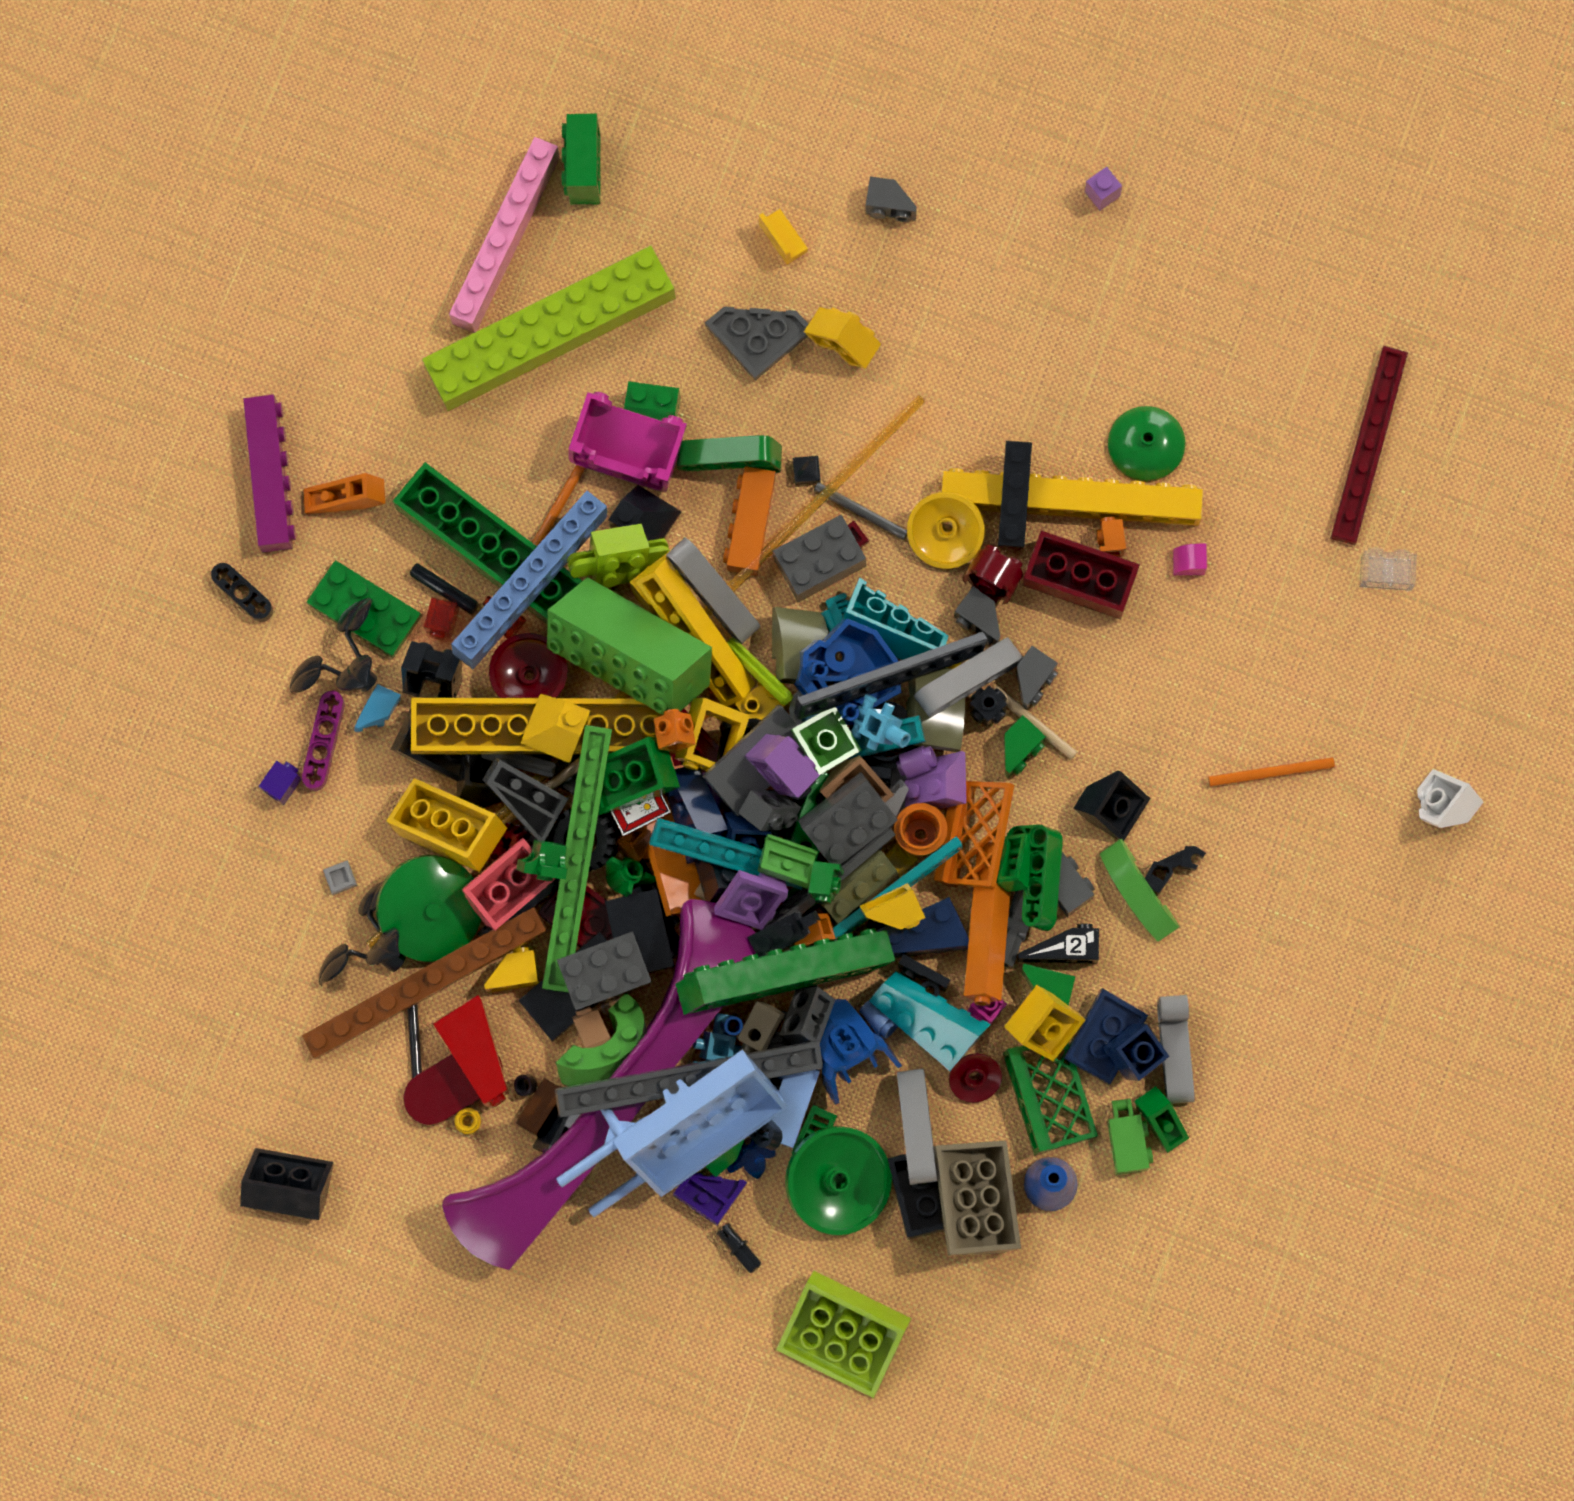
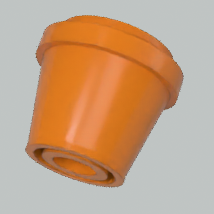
M915 803L907 806L899 813L898 821L894 825V833L898 845L905 852L913 856L923 857L933 854L943 846L947 837V822L940 810L930 804ZM917 831H924L926 836L923 839H918L915 836Z

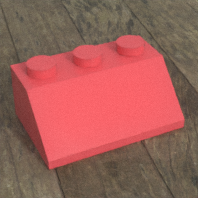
M524 838L519 840L462 889L473 910L485 925L493 930L498 929L555 880V878L552 881L539 880L536 874L523 873L516 870L518 859L526 858L532 851V848Z

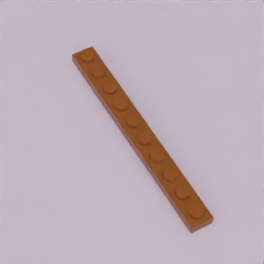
M533 907L502 924L498 929L491 930L303 1034L302 1037L313 1059H318L548 931L536 908Z

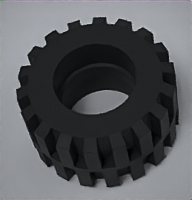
M571 808L558 816L557 823L551 829L554 833L549 835V841L563 845L566 844ZM611 812L603 815L598 813L595 830L597 845L591 854L589 872L606 865L607 860L615 857L618 853L616 841L618 836L622 834L620 829L616 830L615 825L617 823L615 819L612 820L610 818Z

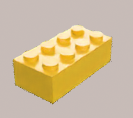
M413 778L386 820L398 836L478 872L481 871L507 829L496 814L416 778Z

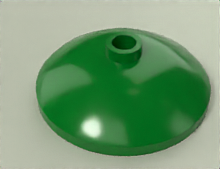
M1140 406L1124 412L1114 422L1109 432L1108 452L1115 467L1125 476L1137 481H1156L1170 475L1179 466L1185 452V435L1179 422L1167 411L1153 406ZM1150 435L1153 440L1146 442L1143 437Z

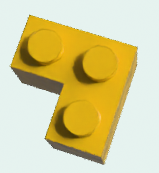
M819 307L804 330V333L819 347L835 350L849 365L864 369L867 368L881 345L874 337L875 332L860 323L861 319L858 315L850 311L844 313L834 307H831V309Z

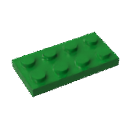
M335 560L306 603L338 623L340 616L349 606L360 600L371 598L372 603L366 620L358 630L351 632L394 658L422 617V614Z

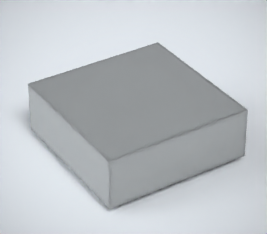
M348 860L323 870L332 895L358 886Z

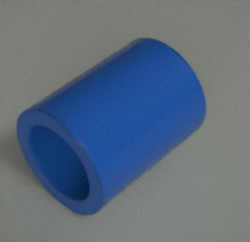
M729 1015L721 1020L720 1027L726 1034L737 1035L742 1031L743 1023L738 1017ZM731 1019H734L736 1022V1028L733 1031L727 1029V1023Z

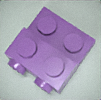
M739 870L714 906L715 915L763 929L766 923L773 919L779 904L783 903L787 898L788 888L786 887V881L763 873L755 876Z

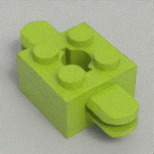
M642 524L591 532L589 551L570 554L567 558V563L571 576L574 578L592 575L595 582L604 587H613L630 583L631 580L669 552L670 549L664 538L647 541Z

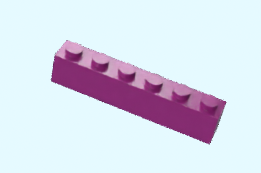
M274 394L243 398L258 547L262 553L293 549L292 540H296L295 526L290 524V516L294 515L292 500H288L287 491H291V481L289 475H285V467L289 466L287 451H283L282 442H286L284 426L280 427V418L284 417L282 402H278Z

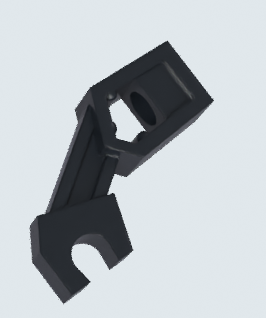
M1185 846L1184 850L1158 862L1154 861L1145 879L1156 896H1158L1172 877L1173 869L1180 866L1182 869L1196 871L1198 865L1191 861V857L1196 855L1203 859L1206 852L1196 846ZM1156 869L1167 870L1165 879L1161 880L1152 874L1153 871H1156Z

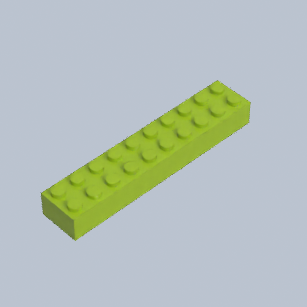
M649 246L422 358L447 411H450L676 299L675 289L652 246Z

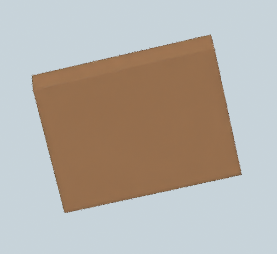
M860 755L835 766L820 788V792L828 798L862 772L885 802L894 796L892 791Z

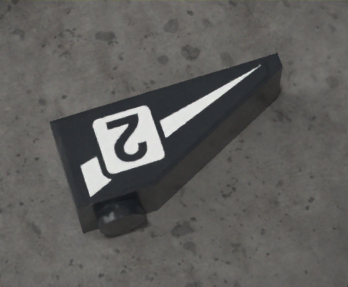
M1077 924V928L1066 930L1018 953L1017 962L1097 964L1099 961V928H1093L1092 924Z

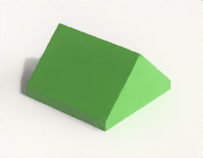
M836 707L823 711L790 730L805 756L815 763L816 767L814 769L819 775L831 770L861 751L860 746Z

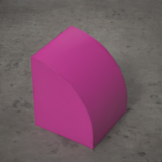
M1206 543L1187 544L1173 549V575H1205L1207 570Z

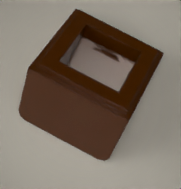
M640 827L624 836L621 835L616 844L623 856L641 861L652 833L650 830Z

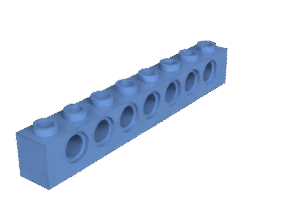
M586 491L451 643L453 654L471 669H474L565 566L570 554L576 553L591 536V532L595 531L607 518V506L590 492Z

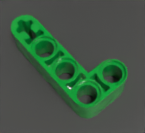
M765 435L682 440L677 457V469L681 471L739 469L746 466L775 471L778 474L781 472L782 445L774 438Z
M1040 824L1014 826L1009 830L1007 836L1023 833L1030 835V877L1028 889L1023 892V923L1041 931H1050L1057 920L1063 844L1062 835L1059 831ZM1020 845L1013 846V849H1018Z

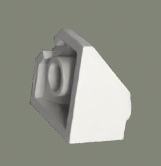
M1432 769L1417 789L1418 798L1421 802V809H1419L1420 819L1438 828L1468 823L1483 804L1482 799L1470 784Z

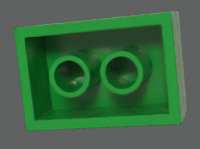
M597 113L566 114V123H562V139H564V147H562V163H564L562 187H564V196H569L570 205L601 204V131Z

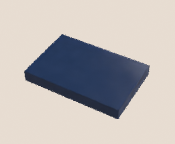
M1103 988L1100 989L1085 1017L1086 1020L1078 1029L1063 1059L1107 1085H1111L1118 1072V1068L1103 1047L1133 1023L1144 1024L1148 1015Z

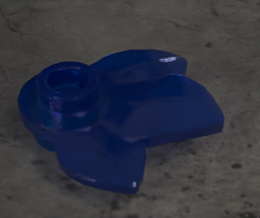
M752 1139L749 1145L743 1142L737 1160L727 1170L729 1173H733L744 1167L752 1177L759 1179L766 1169V1159L775 1157L776 1150L761 1148Z

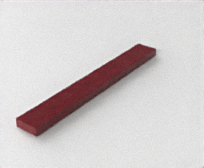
M1387 346L1382 347L1330 539L1354 546L1357 543L1408 352Z

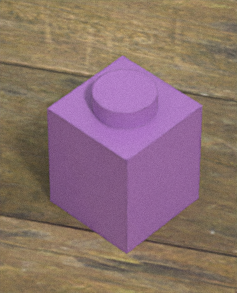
M1105 167L1086 181L1085 193L1101 211L1120 197L1122 185L1108 167Z

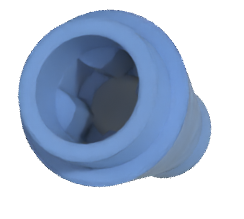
M867 1001L859 1011L876 1034L882 1035L885 1039L891 1036L898 1027L870 1001Z

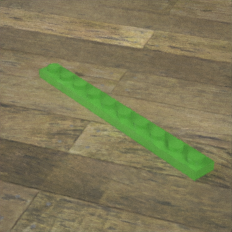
M585 725L565 844L567 846L565 855L567 875L566 880L560 879L542 984L543 989L569 992L557 960L574 954L576 951L612 729Z

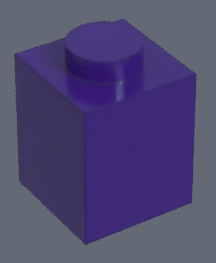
M276 760L260 783L259 788L270 797L285 805L302 779L297 774L298 769L287 761L281 764Z

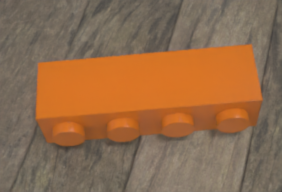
M745 466L744 474L738 475L736 489H740L739 499L734 498L732 514H736L735 523L729 524L727 538L731 539L730 548H725L723 563H727V571L758 576L776 479L775 471Z

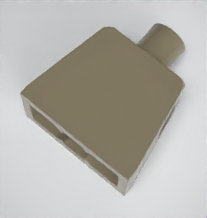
M757 1001L738 1036V1040L743 1042L739 1052L743 1050L745 1053L767 1050L786 1013L764 1001ZM756 1029H758L761 1033V1037L758 1041L755 1040L753 1037V1033Z

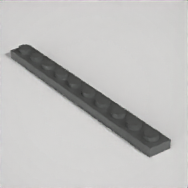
M819 1041L746 1053L767 1078L823 1068ZM733 1056L555 1089L558 1115L559 1117L661 1099L664 1098L662 1091L668 1089L671 1094H676L679 1091V1086L676 1083L679 1079L690 1087Z

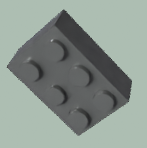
M842 515L773 550V559L797 602L866 567V557Z
M862 772L798 820L804 832L827 861L834 864H842L898 821L892 810Z
M633 932L557 960L575 1010L651 983Z

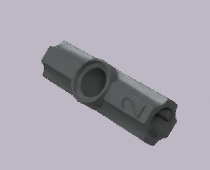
M1024 890L1015 891L1009 909L1004 967H1013L1020 945L1024 942L1029 930V926L1025 925L1022 920Z

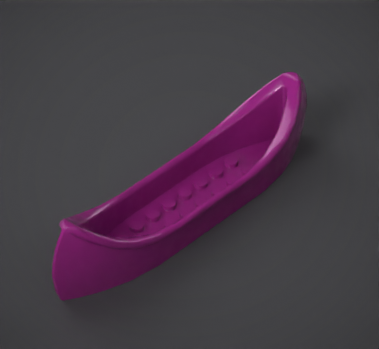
M689 899L682 905L680 910L678 956L672 980L660 1008L646 1028L647 1033L609 1079L671 1068L677 1065L722 1007L684 1015L676 983L684 979V974L693 972L694 968L709 965L712 968L718 966L720 962L731 959L735 963L742 961V958L756 954L747 938L755 933L749 925L715 915L714 906L716 903ZM647 1101L613 1107L611 1109L619 1121L631 1122ZM601 1110L581 1113L571 1127L545 1153L539 1155L517 1172L492 1184L468 1191L452 1193L444 1198L442 1208L449 1227L459 1242L471 1254L493 1266L507 1270L512 1268L594 1168L592 1166L564 1187H561L556 1180L557 1177L605 1144L609 1125Z

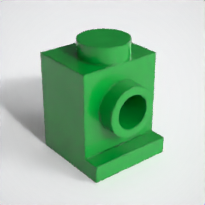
M813 862L809 894L815 899V902L831 904V901H834L835 893H839L841 878L838 875H844V870L840 864Z

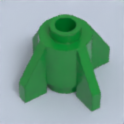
M611 857L606 862L607 883L612 890L627 897L632 894L633 886L651 885L656 882L654 875L647 872L643 873V867L637 860L624 857L621 861Z

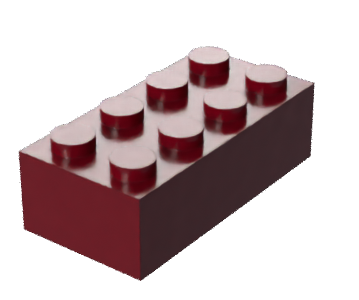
M1041 530L1022 586L1121 620L1140 564Z

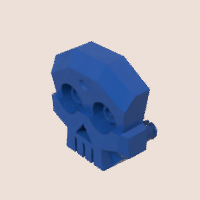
M847 618L836 625L823 640H814L800 651V670L794 685L803 696L828 687L825 681H835L834 684L896 663L898 659L877 630ZM837 652L842 654L841 661H837L835 658ZM898 684L870 694L877 698L872 708L900 694L901 685ZM864 697L836 707L847 725H854L853 720L859 716L858 706H862Z

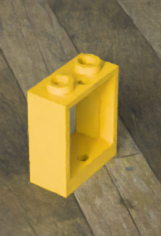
M693 698L688 713L691 714L694 725L695 743H697L705 714L732 724L723 756L743 738L750 717L748 714L706 698ZM696 745L676 753L674 759L682 761V766L688 769L698 770V768H701L707 772L715 764L713 761L694 755L693 752Z

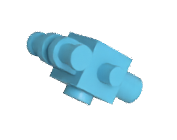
M865 694L862 706H858L859 716L853 720L854 725L852 730H850L852 735L858 739H861L862 735L868 737L867 747L872 750H877L879 744L893 745L894 743L901 748L906 747L910 742L911 736L900 729L903 721L891 715L895 706L885 703L882 710L873 709L872 707L877 698Z
M717 1013L714 1019L713 1031H704L703 1039L697 1038L693 1043V1048L701 1050L700 1058L706 1059L705 1061L736 1055L742 1047L735 1045V1036H730L721 1030V1020L729 1015ZM730 1021L727 1023L728 1030L730 1027Z

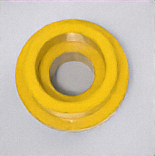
M464 1108L457 1112L455 1116V1127L463 1134H473L481 1126V1116L473 1108ZM472 1117V1125L465 1126L463 1123L464 1119Z

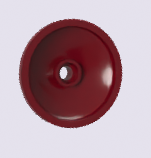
M522 633L505 640L495 650L489 665L490 682L499 698H539L540 694L557 698L565 687L568 675L566 659L547 648V637L535 633ZM533 673L534 677L531 680H527L525 675Z

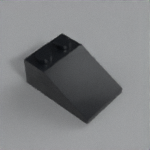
M410 708L390 750L457 782L462 754H411Z

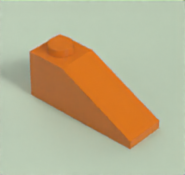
M368 473L303 489L305 514L360 510L386 504L384 479Z

